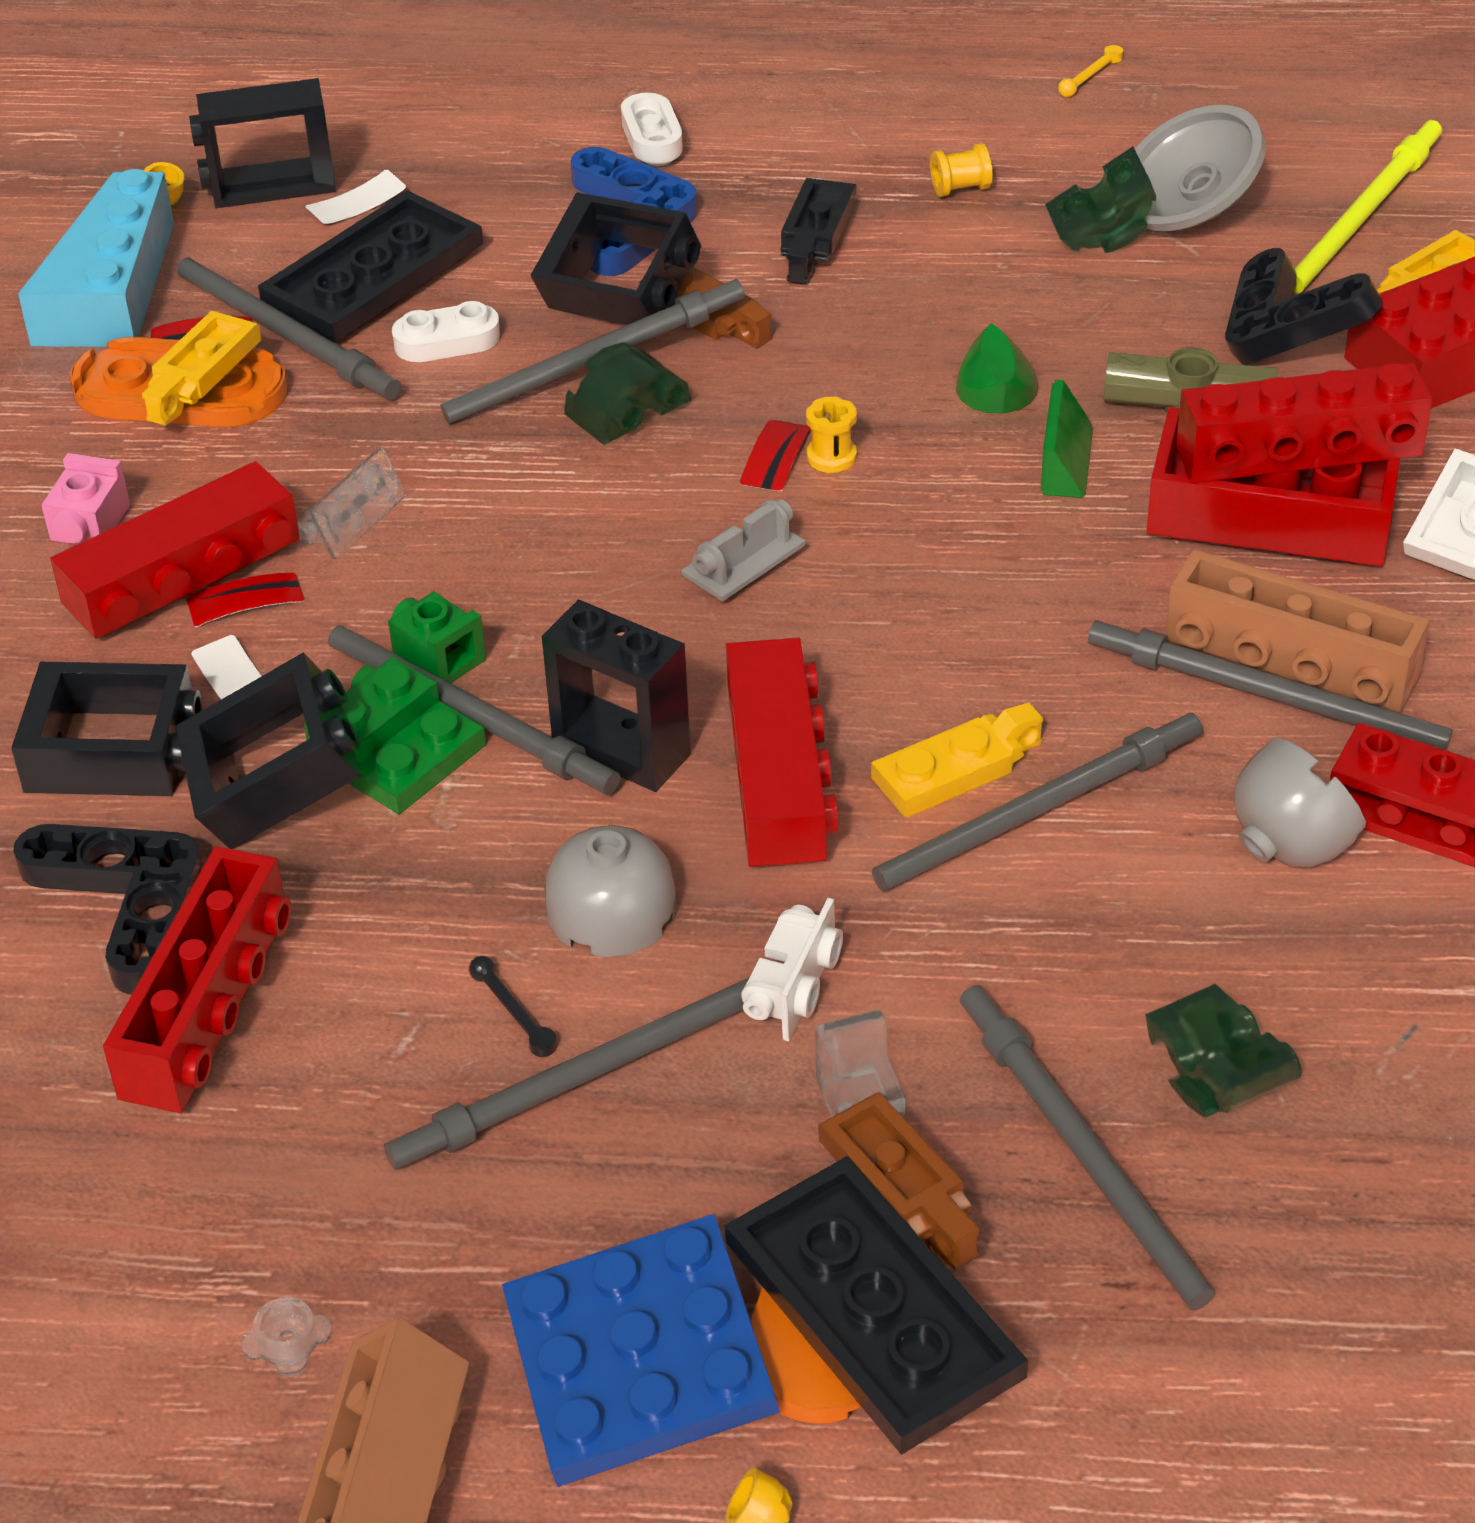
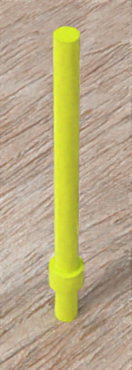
M1426 121L1415 135H1409L1401 141L1394 149L1393 159L1294 268L1297 277L1293 293L1299 294L1303 292L1408 172L1416 171L1429 156V148L1442 134V127L1437 121Z

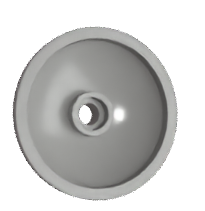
M1219 104L1189 110L1157 127L1134 149L1121 171L1118 181V198L1127 216L1135 224L1153 231H1178L1204 224L1224 213L1247 192L1263 164L1266 140L1259 123L1253 115L1242 108Z

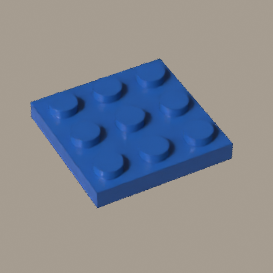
M715 1213L502 1284L550 1470L557 1487L780 1412Z

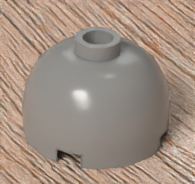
M1278 737L1271 739L1254 754L1239 773L1234 788L1235 814L1244 828L1239 833V839L1250 853L1263 862H1268L1273 857L1290 867L1309 868L1331 861L1356 841V838L1366 827L1365 818L1359 805L1336 777L1326 784L1310 770L1319 762L1316 758L1291 741Z
M608 825L591 827L577 833L558 849L546 872L544 891L549 927L557 938L569 947H571V939L579 944L590 946L591 955L600 957L630 955L653 945L663 936L662 926L669 921L670 917L673 920L677 911L675 883L669 859L650 837L634 828Z

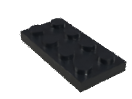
M407 190L258 285L260 299L318 334L336 342L483 244L482 226Z
M848 1156L725 1224L727 1245L901 1455L1027 1378L1028 1359Z

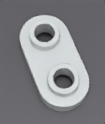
M639 93L626 98L622 102V127L637 159L650 166L660 167L671 163L681 155L683 151L682 129L666 97L656 93Z
M467 301L458 306L429 311H410L398 319L392 326L394 351L400 358L411 362H426L486 351L494 347L500 340L498 313L492 307L477 301Z

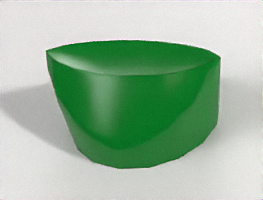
M990 323L973 342L962 362L957 378L956 393L966 405L985 413L1004 414L1019 411L1031 404L1037 396V378L1023 352L1001 329Z

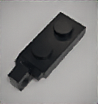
M812 178L805 179L781 230V256H785L788 259L787 281L808 284L814 273L815 261L827 262L829 256L833 255L856 202V184Z

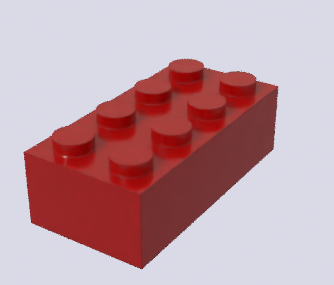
M1475 257L1381 292L1383 304L1380 310L1366 322L1348 329L1344 358L1357 369L1381 367L1391 363H1414L1432 397L1431 409L1474 392Z
M1168 407L1151 477L1146 534L1167 536L1173 539H1189L1224 544L1237 548L1246 547L1282 552L1293 556L1303 555L1339 560L1351 564L1384 566L1400 458L1191 483L1176 447L1180 408Z

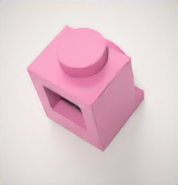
M67 453L63 459L65 470L41 506L50 540L78 545L118 526L130 507V501L121 461Z

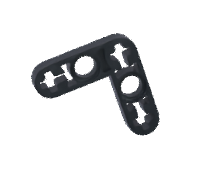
M1271 248L1257 254L1244 265L1233 301L1225 340L1241 363L1257 362L1366 322L1380 310L1383 304L1382 297L1370 276L1364 273L1350 275L1292 297L1297 277L1296 270L1284 250L1281 248Z
M42 824L29 828L20 834L14 843L13 849L19 873L23 881L30 886L44 889L125 894L106 947L105 958L115 988L122 993L130 995L133 993L203 868L199 848L195 840L187 834L178 832ZM108 853H119L125 856L122 861L111 867L101 868L93 865L97 858ZM163 904L172 908L167 915L156 920H146L139 917L143 910L153 905ZM140 943L146 944L149 956L141 957L139 960L142 952Z

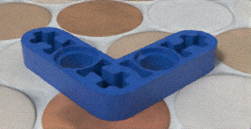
M602 147L583 148L575 152L571 157L572 183L576 189L583 193L685 212L690 223L697 216L696 188L692 183ZM606 239L590 270L603 276L621 275L632 269L656 249Z

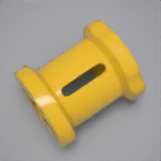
M974 144L972 150L944 154L942 150H937L931 153L930 173L937 196L945 197L950 194V190L978 186L980 190L990 188L993 177L992 164L985 144Z
M835 396L823 397L813 401L812 405L806 409V423L812 429V441L806 448L807 462L816 470L826 473H837L849 469L857 460V448L851 440V427L857 422V411L852 402ZM827 413L829 414V420L825 418ZM834 449L839 451L837 456H834Z

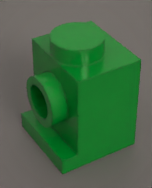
M435 591L419 601L413 597L402 600L394 609L391 619L388 620L393 653L449 683L454 682L486 661L481 615L474 610L465 613ZM449 646L452 649H454L452 652L446 655V647Z

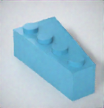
M140 169L113 172L20 290L18 297L30 346L107 347L106 342L114 339L140 336L174 226L164 172H145Z

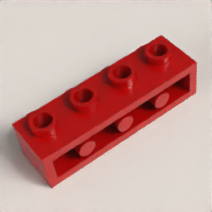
M1391 363L1381 367L1346 371L1331 370L1321 374L1286 378L1271 377L1260 381L1226 385L1212 384L1206 387L1181 390L1176 447L1191 483L1423 456L1432 397L1414 363Z
M257 461L247 464L50 557L60 601L95 639L118 630L124 625L299 541L300 536L293 495Z
M800 637L726 643L727 688L748 867L827 861L826 834L838 833V814L835 794L823 795L822 788L831 787V767L828 749H816V743H824L825 740L822 705H810L809 701L818 699L815 662L804 663Z
M1358 722L1331 770L1330 781L1336 777L1359 805L1366 821V827L1363 830L1475 867V760Z
M215 846L103 1044L117 1100L182 1114L195 1088H202L205 1085L211 1071L212 1056L223 1036H229L233 1032L238 1020L239 1005L248 987L259 982L264 971L267 951L275 936H282L290 921L291 901L289 897L284 895L277 858Z

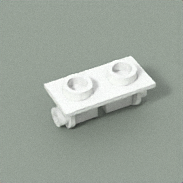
M827 898L820 915H816L810 908L804 905H794L791 909L781 913L764 950L765 957L782 961L784 964L759 958L741 993L744 1002L743 1010L749 1017L755 1020H765L770 1016L782 1020V1035L785 1041H790L801 1016L809 1018L812 1015L820 991L819 978L824 968L833 969L838 961L843 942V931L835 928L834 899Z

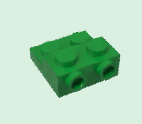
M394 657L389 658L378 668L373 665L362 667L355 674L350 689L346 691L347 702L342 704L345 717L353 726L359 739L360 745L354 749L361 775L348 784L398 815L403 813L486 746L485 729L483 726L439 701L437 682ZM305 722V723H304V729H305L306 740H308V739H310V737H309L307 725H306V722Z

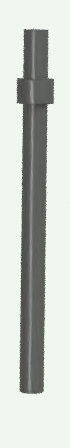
M184 258L178 264L177 272L179 276L337 369L338 376L356 388L367 387L387 400L395 399L400 393L401 383L376 368L375 361L356 349L347 351L191 258Z
M734 279L701 294L694 290L675 299V305L440 404L444 418L450 425L684 325L689 329L709 320L710 313L745 299L744 289L740 281Z
M1095 620L1089 632L1088 643L1132 656V663L1146 668L1158 670L1161 665L1355 726L1360 722L1443 750L1448 749L1453 729L1176 645L1168 642L1167 635L1143 628L1140 633Z
M342 625L336 626L331 631L328 638L329 646L364 665H373L378 668L389 658L394 657L437 682L439 701L480 724L486 731L542 760L543 768L564 780L576 778L605 795H611L619 786L621 777L618 772L586 756L585 748L564 736L552 738Z
M1188 713L1155 730L1151 727H1145L1123 739V746L872 869L874 881L879 889L885 892L1132 769L1142 772L1164 761L1166 752L1202 735V724L1194 713Z
M749 978L466 1107L458 1102L433 1113L431 1123L384 1144L385 1154L394 1170H397L443 1148L448 1153L475 1142L477 1132L742 1011L744 1002L741 993Z
M974 985L965 990L960 997V1003L984 1034L982 1044L995 1062L1001 1067H1009L1191 1310H1198L1207 1305L1214 1297V1290L1032 1053V1040L1016 1019L1006 1018L982 986Z

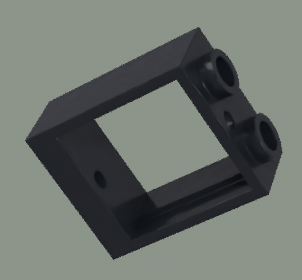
M319 78L196 94L199 114L189 116L194 147L204 146L206 158L197 159L202 190L212 189L215 209L336 192ZM296 115L304 116L310 157L222 169L215 126Z
M576 192L530 276L549 309L628 325L675 304L678 290L688 271L697 263L702 246L685 212ZM606 239L658 249L637 290L584 280Z
M578 599L542 635L552 738L564 736L585 748L586 756L618 772L620 777L653 792H657L691 755L685 643ZM625 632L622 636L617 635L618 633ZM592 669L635 687L638 714L595 696Z
M303 652L175 726L194 816L229 849L237 847L361 776L354 749L360 745L359 739L353 726L345 717L342 704L347 702V694L342 683L332 670L326 669L321 671ZM304 713L310 739L239 779L233 753Z
M40 661L11 747L23 793L172 797L179 771H185L175 726L202 711L201 693L199 690H192L187 665ZM74 713L157 715L150 740L66 738Z

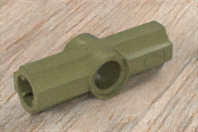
M1196 347L1178 349L1171 353L1169 358L1109 352L1103 399L1104 402L1164 407V411L1167 413L1168 407L1180 408L1181 390L1206 387L1212 384L1226 385L1265 380L1277 377L1278 368L1220 363L1211 352Z

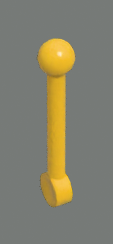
M1117 45L1106 46L1104 48V55L1074 78H1066L1059 83V94L1065 98L1073 97L1077 87L1109 63L1121 62L1123 59V48Z

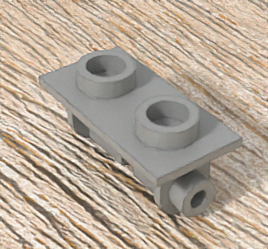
M768 499L760 505L759 509L743 519L742 530L733 525L711 541H705L697 547V554L692 558V563L681 570V575L723 602L804 547L806 540L789 530V520L793 517L790 505L782 499L777 501Z

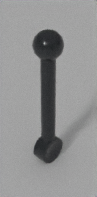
M476 956L471 960L469 965L471 977L476 981L485 982L527 1033L531 1053L538 1057L552 1055L557 1048L554 1031L550 1028L539 1027L496 976L494 973L495 965L492 959L488 956Z

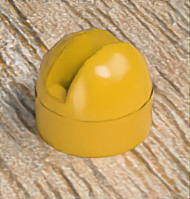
M166 162L153 163L145 168V172L165 173L166 184H170L167 186L170 205L176 204L184 191L183 171L178 166Z
M755 1467L749 1469L732 1494L725 1515V1523H788L790 1519L789 1513L792 1508V1499L788 1489L767 1473Z

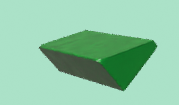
M1055 379V383H1052L1043 446L1041 491H1043V495L1082 498L1086 495L1093 427L1064 380Z

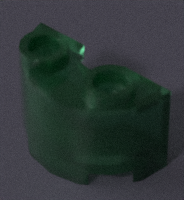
M1133 146L1102 166L1104 175L1096 186L1085 189L1075 184L1045 204L1060 240L1073 250L1079 251V246L1088 249L1102 247L1105 253H1110L1130 244L1146 230L1148 224L1145 219L1152 208V200L1156 201V194Z
M621 342L604 347L585 362L584 365L590 371L580 382L576 394L568 390L564 414L600 443L606 445L635 430L642 422L647 409L654 408L662 416L692 399L686 381L646 351L632 348L627 343Z
M1216 984L1145 1014L1151 1045L1153 1046L1163 1041L1170 1059L1179 1075L1168 1079L1171 1087L1189 1108L1202 1117H1208L1217 1112L1227 1113L1293 1083L1301 1077V1065L1292 1047L1284 1041L1279 1042L1269 1032L1260 1035L1258 1023L1249 1008L1243 1004H1237Z

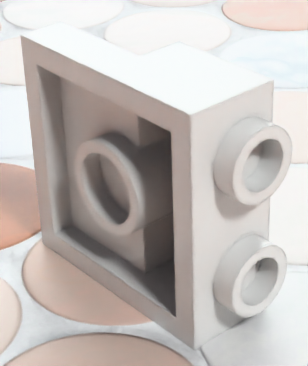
M1455 448L1403 542L1404 554L1475 580V454L1473 455Z

